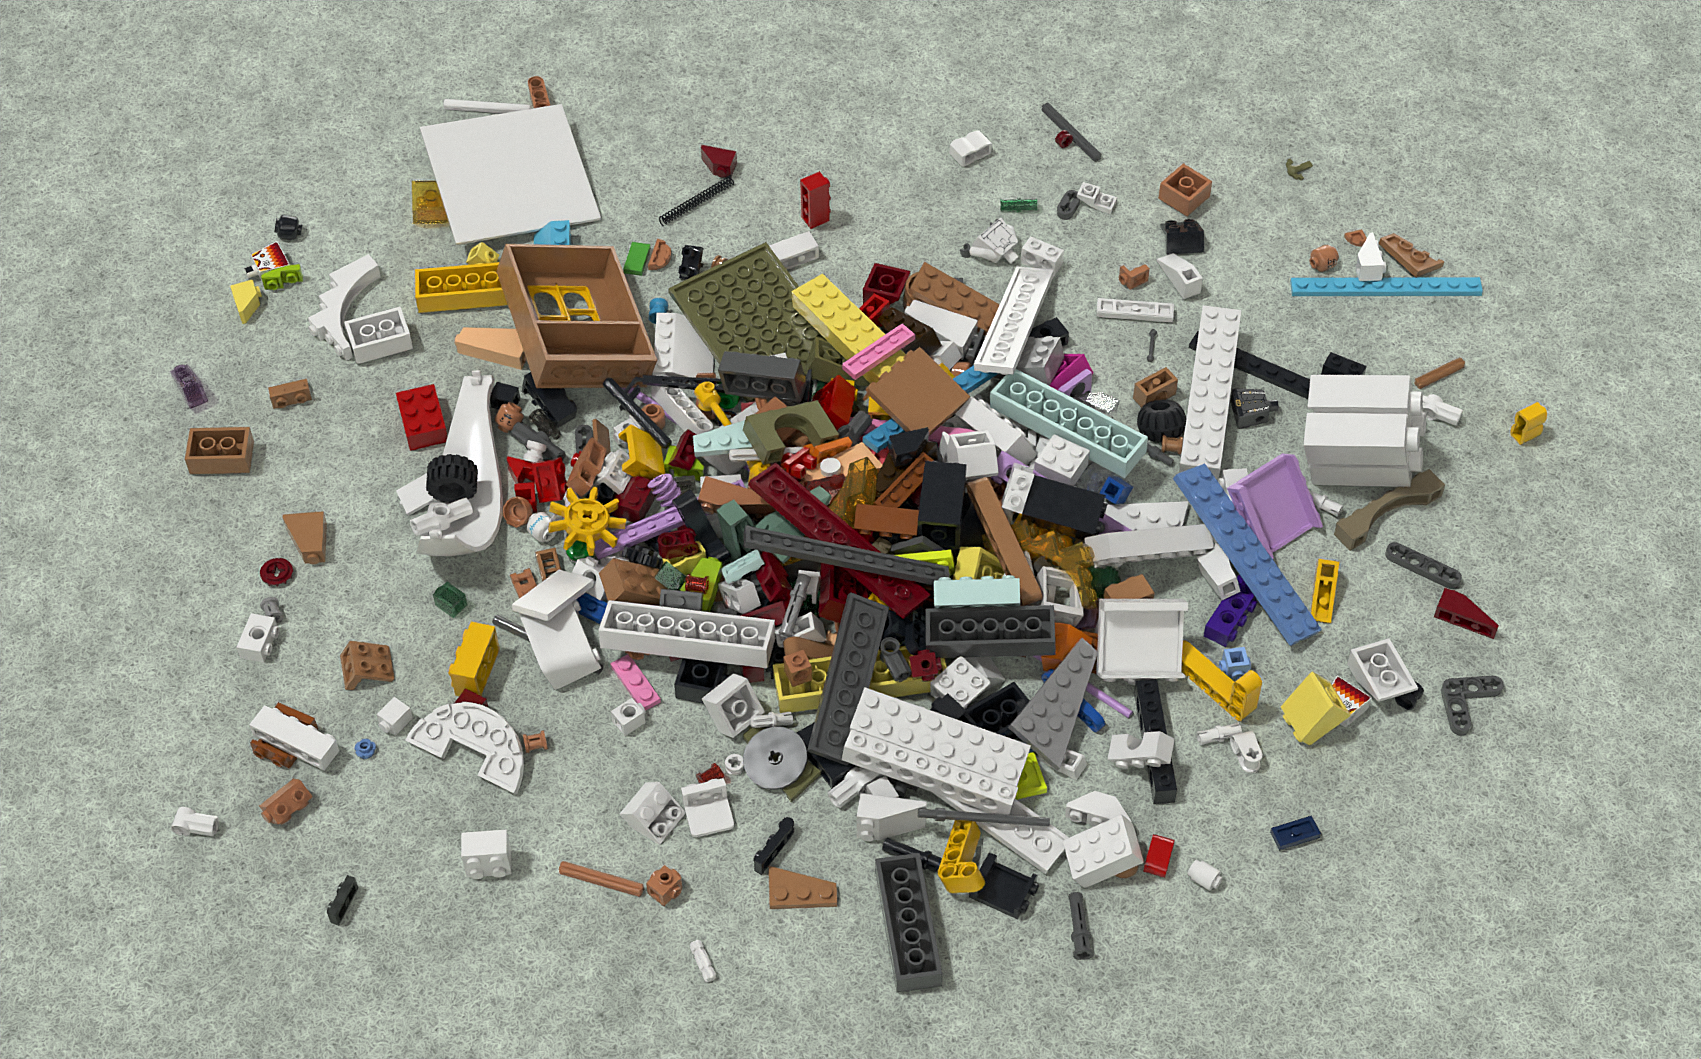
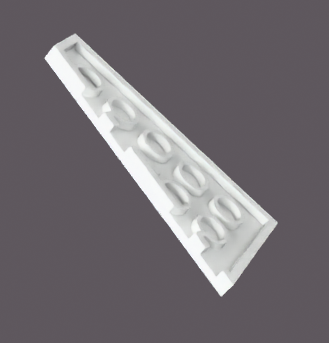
M1189 501L1107 505L1105 514L1132 531L1183 526ZM1101 525L1099 533H1102L1105 530L1103 525Z

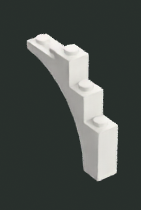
M369 254L329 274L331 290L319 295L321 303L319 308L321 311L308 317L310 324L308 329L313 337L317 336L320 341L326 339L329 345L333 344L339 357L343 356L346 361L353 358L351 347L343 335L346 312L356 296L369 284L381 277L377 263Z
M1212 535L1214 548L1208 549L1209 552L1197 557V562L1201 574L1220 599L1224 600L1240 592L1237 577L1232 570L1233 564Z

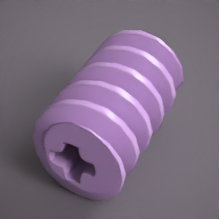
M671 474L659 475L648 484L649 488L655 487L652 493L658 494L656 497L657 501L663 500L660 505L661 507H666L665 510L674 507L672 499L682 494L681 489L677 487V483L673 480Z

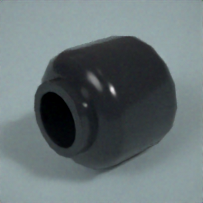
M283 214L276 218L274 233H277L278 238L295 240L297 235H301L302 224H299L298 217Z

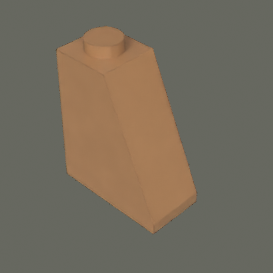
M324 511L283 514L286 530L304 563L318 564L319 562H325L327 521Z

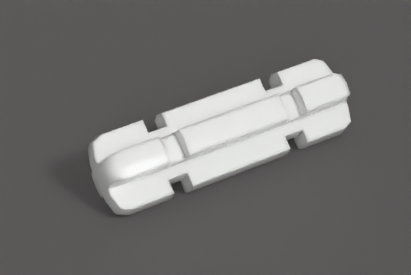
M701 940L693 941L690 943V949L695 956L694 958L703 974L705 982L715 980L716 973L711 966L712 964L703 948Z

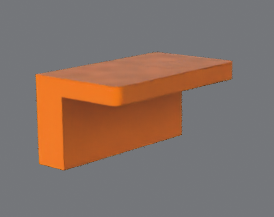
M849 437L817 445L815 448L812 443L804 445L803 448H810V455L817 457L818 464L826 458L851 448L852 441Z

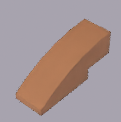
M593 437L589 439L582 450L566 484L581 497L592 489L595 476L601 472L607 451Z

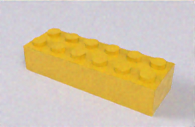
M499 262L415 269V299L418 313L508 305L497 275Z

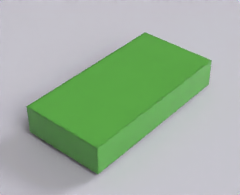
M631 243L623 268L624 274L642 276L651 249L650 244Z

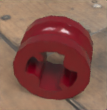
M1067 130L1059 132L1055 138V142L1061 148L1069 146L1073 141V136Z

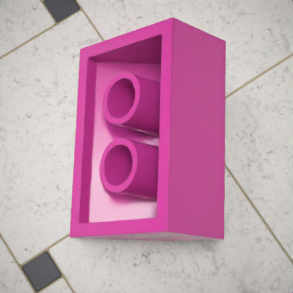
M1064 354V359L1049 386L1058 390L1085 369H1088L1093 374L1085 355Z

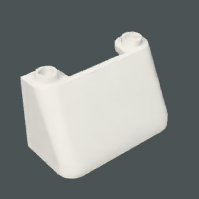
M577 600L573 601L549 621L519 613L538 664L555 690L601 669L598 661L601 659L597 648L592 649L579 620L578 611L581 610V607Z

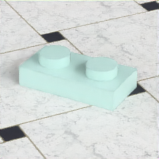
M754 550L721 568L729 584L732 581L740 580L743 575L751 571L758 570L764 564L759 550Z

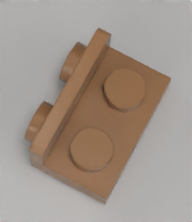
M307 378L268 387L273 409L312 400Z

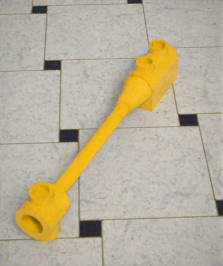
M712 382L699 384L694 390V395L699 400L698 407L703 411L713 410L723 426L731 425L732 423L718 405L721 397L714 389L715 385ZM746 461L750 470L748 482L771 465H763L761 461Z

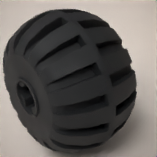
M1155 400L1141 407L1138 413L1137 426L1139 432L1147 436L1148 440L1162 442L1163 435L1167 438H1178L1182 435L1186 426V415L1181 405L1175 401Z

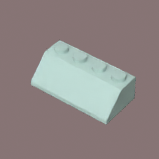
M1007 575L1003 576L1002 579H994L992 576H983L981 579L961 577L960 580L942 577L934 581L935 608L1020 606V581L1015 576Z

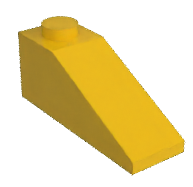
M1318 559L1316 562L1311 614L1318 622L1331 623L1339 569L1338 561Z

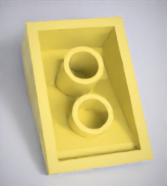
M960 547L952 580H960L961 577L981 579L983 576L1002 579L1004 570L998 558L981 547Z

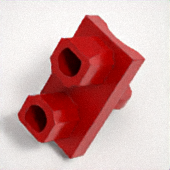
M804 447L796 454L789 452L783 454L781 466L793 478L801 480L806 475V469L813 471L817 467V457L810 455V448Z

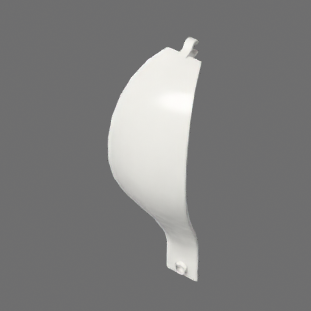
M480 370L472 371L473 376H464L443 452V455L457 454L462 457H468V460H473L474 464L478 467L477 493L474 494L472 499H469L473 513L451 522V526L446 530H441L440 523L431 524L432 530L421 535L416 554L457 556L478 552L490 546L499 531L503 513V493L489 409L495 378L492 375L481 376ZM436 500L429 504L427 513L431 512L432 507L438 503H444L447 505L450 503L440 502V500Z

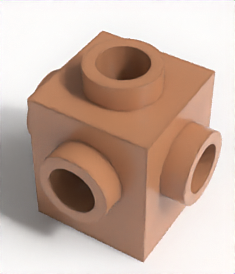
M664 865L660 870L654 871L651 875L650 880L646 883L647 892L662 906H665L672 898L675 899L680 895L682 891V877L675 869H669Z

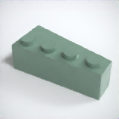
M734 499L723 504L717 509V515L725 547L731 555V562H734L755 550L744 547V529L746 526L755 527V524Z

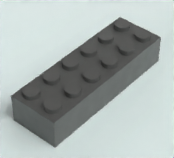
M1054 605L926 609V650H930V653L935 652L936 657L940 658L1055 655Z
M920 853L875 859V874L896 993L941 987L942 969Z

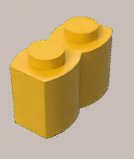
M1536 402L1515 414V424L1512 425L1510 434L1520 445L1541 435L1543 423L1547 419L1546 408L1541 406L1539 402Z

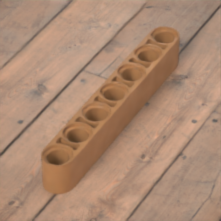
M983 477L966 483L967 493L1005 575L1019 578L1020 606L1041 601L1042 593L989 479Z

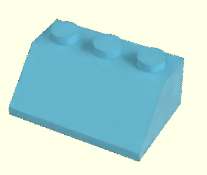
M569 220L550 221L534 234V244L571 245Z

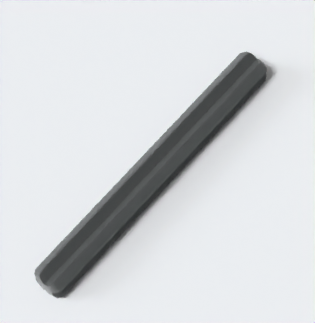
M1049 103L1042 105V112L1062 131L1067 130L1073 136V142L1094 162L1101 159L1102 154Z

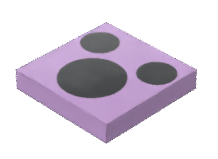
M1085 369L1061 386L1058 391L1072 398L1076 397L1083 403H1086L1091 399L1092 372Z

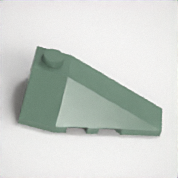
M820 486L810 491L826 506L832 499V496ZM777 510L764 517L755 526L756 528L800 537L805 535ZM772 553L783 564L790 558V556Z

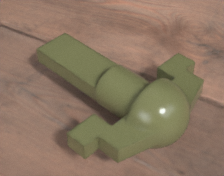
M1291 158L1286 162L1287 173L1296 180L1304 179L1302 174H1297L1298 172L1313 167L1310 161L1296 166L1291 165L1294 163Z

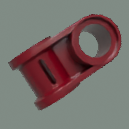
M685 528L678 531L664 532L659 535L658 548L660 557L672 559L696 554L699 551V545L695 542V531L691 528Z

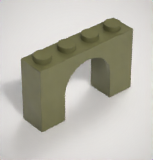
M818 400L746 416L743 426L744 434L763 465L782 461L785 445L776 432L779 428L790 427L802 431L809 438L814 448L817 445L837 440L839 436Z

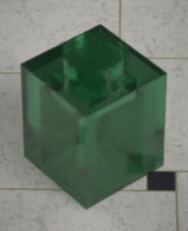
M448 581L438 587L433 594L435 606L452 618L467 606L465 593Z

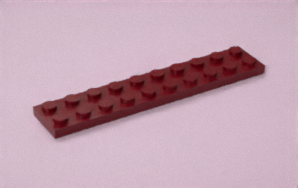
M774 463L749 481L747 486L808 538L881 553L777 463ZM843 567L903 619L926 602L931 595L915 581Z

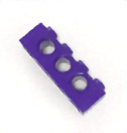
M1240 574L1237 577L1240 592L1222 600L1205 625L1203 637L1224 647L1228 645L1229 641L1234 642L1238 634L1237 629L1239 626L1243 628L1248 618L1246 615L1248 612L1252 613L1257 605V598Z

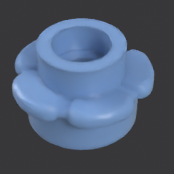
M362 739L356 743L354 747L355 753L360 758H370L375 752L376 745L370 739Z

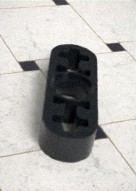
M921 606L905 619V646L913 656L918 655V651L926 650V612Z

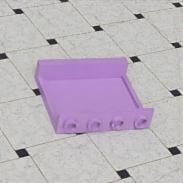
M1282 453L1227 488L1236 511L1239 515H1242L1247 525L1252 529L1272 559L1274 558L1273 552L1312 527H1323L1320 514L1316 510L1313 497L1307 488L1306 479L1300 470L1299 461L1293 454Z

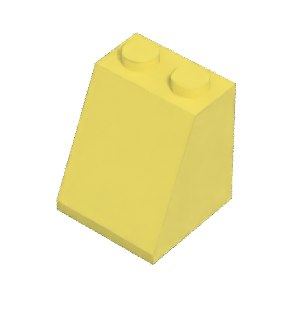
M1313 671L1281 706L1284 712L1283 718L1294 728L1293 734L1296 739L1308 745H1312L1351 716L1332 684Z

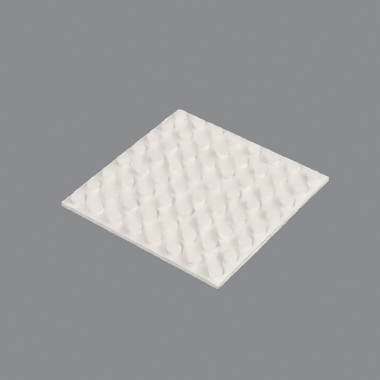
M562 104L420 127L456 245L539 231L550 221L569 220L570 225L601 220Z

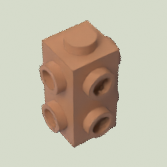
M293 778L259 805L263 811L261 815L268 823L282 825L291 819V814L296 810L299 811L309 804L308 800L313 796L301 780Z

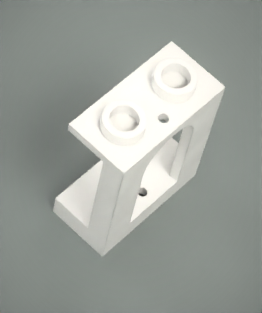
M1017 463L1013 464L1001 501L1002 508L1022 514L1035 475L1033 474V468Z

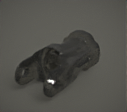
M536 409L529 415V422L537 426L538 432L543 431L548 437L552 436L555 440L560 438V431L555 423L544 415L542 409Z

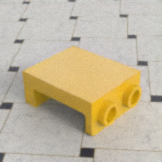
M630 424L618 434L619 439L628 443L630 459L622 464L623 472L633 477L638 475L650 480L665 474L661 446L649 433Z

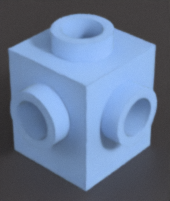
M1245 647L1224 649L1222 660L1219 661V669L1234 681L1251 669V661L1247 657Z

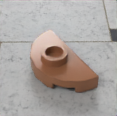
M657 238L648 264V270L663 268L670 262L671 248L664 240Z

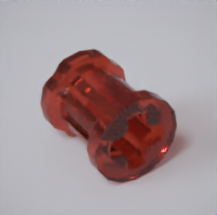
M687 574L685 591L708 593L709 576L703 578Z
M716 763L711 764V768L702 774H696L699 784L708 782L711 779H725L724 773Z

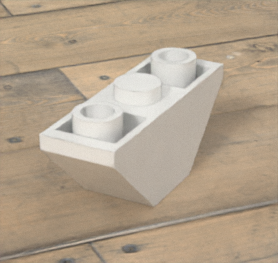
M1093 791L1068 802L1066 805L1065 817L1073 822L1088 823L1092 827L1121 814L1131 822L1115 796Z

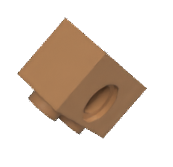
M1165 367L1136 382L1133 399L1140 407L1151 401L1166 400L1176 395L1178 379Z

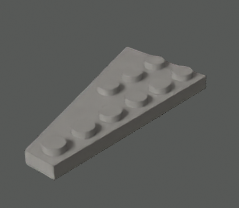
M1083 638L1075 644L1008 727L1022 741L1031 745L1030 748L1056 771L1061 767L1097 657V650Z

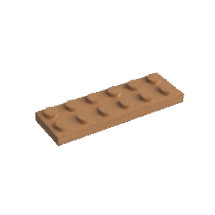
M926 262L923 263L908 290V293L929 305L978 320L977 332L983 329L984 336L987 335L1000 305Z

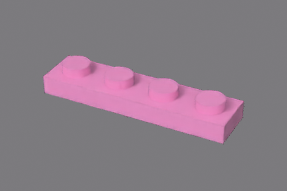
M900 324L844 362L842 369L856 380L914 341L915 334L905 325Z

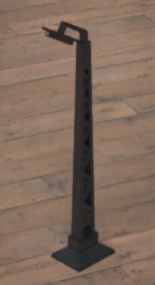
M809 369L805 376L807 386L801 401L802 404L812 400L814 384L812 369ZM653 375L635 377L624 390L627 394L636 382H642L643 385L695 390L698 386L696 383L712 382L713 384H720L714 387L717 392L725 393L721 379ZM639 385L629 394L632 400L641 392ZM622 405L619 406L620 411L626 410Z

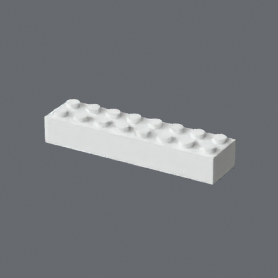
M611 600L608 601L599 627L600 648L761 668L768 667L776 638L775 620Z
M865 687L850 725V731L851 729L1015 787L1018 785L1031 745Z

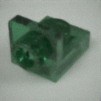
M666 561L653 578L667 589L680 590L685 583L686 576Z

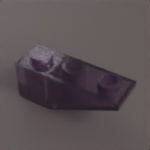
M188 364L177 365L174 367V370L170 371L190 409L209 402L201 381Z

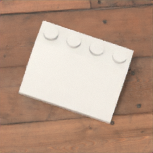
M657 313L654 346L657 362L653 370V376L664 374L675 377H696L698 373H713L714 356L687 318L678 313Z

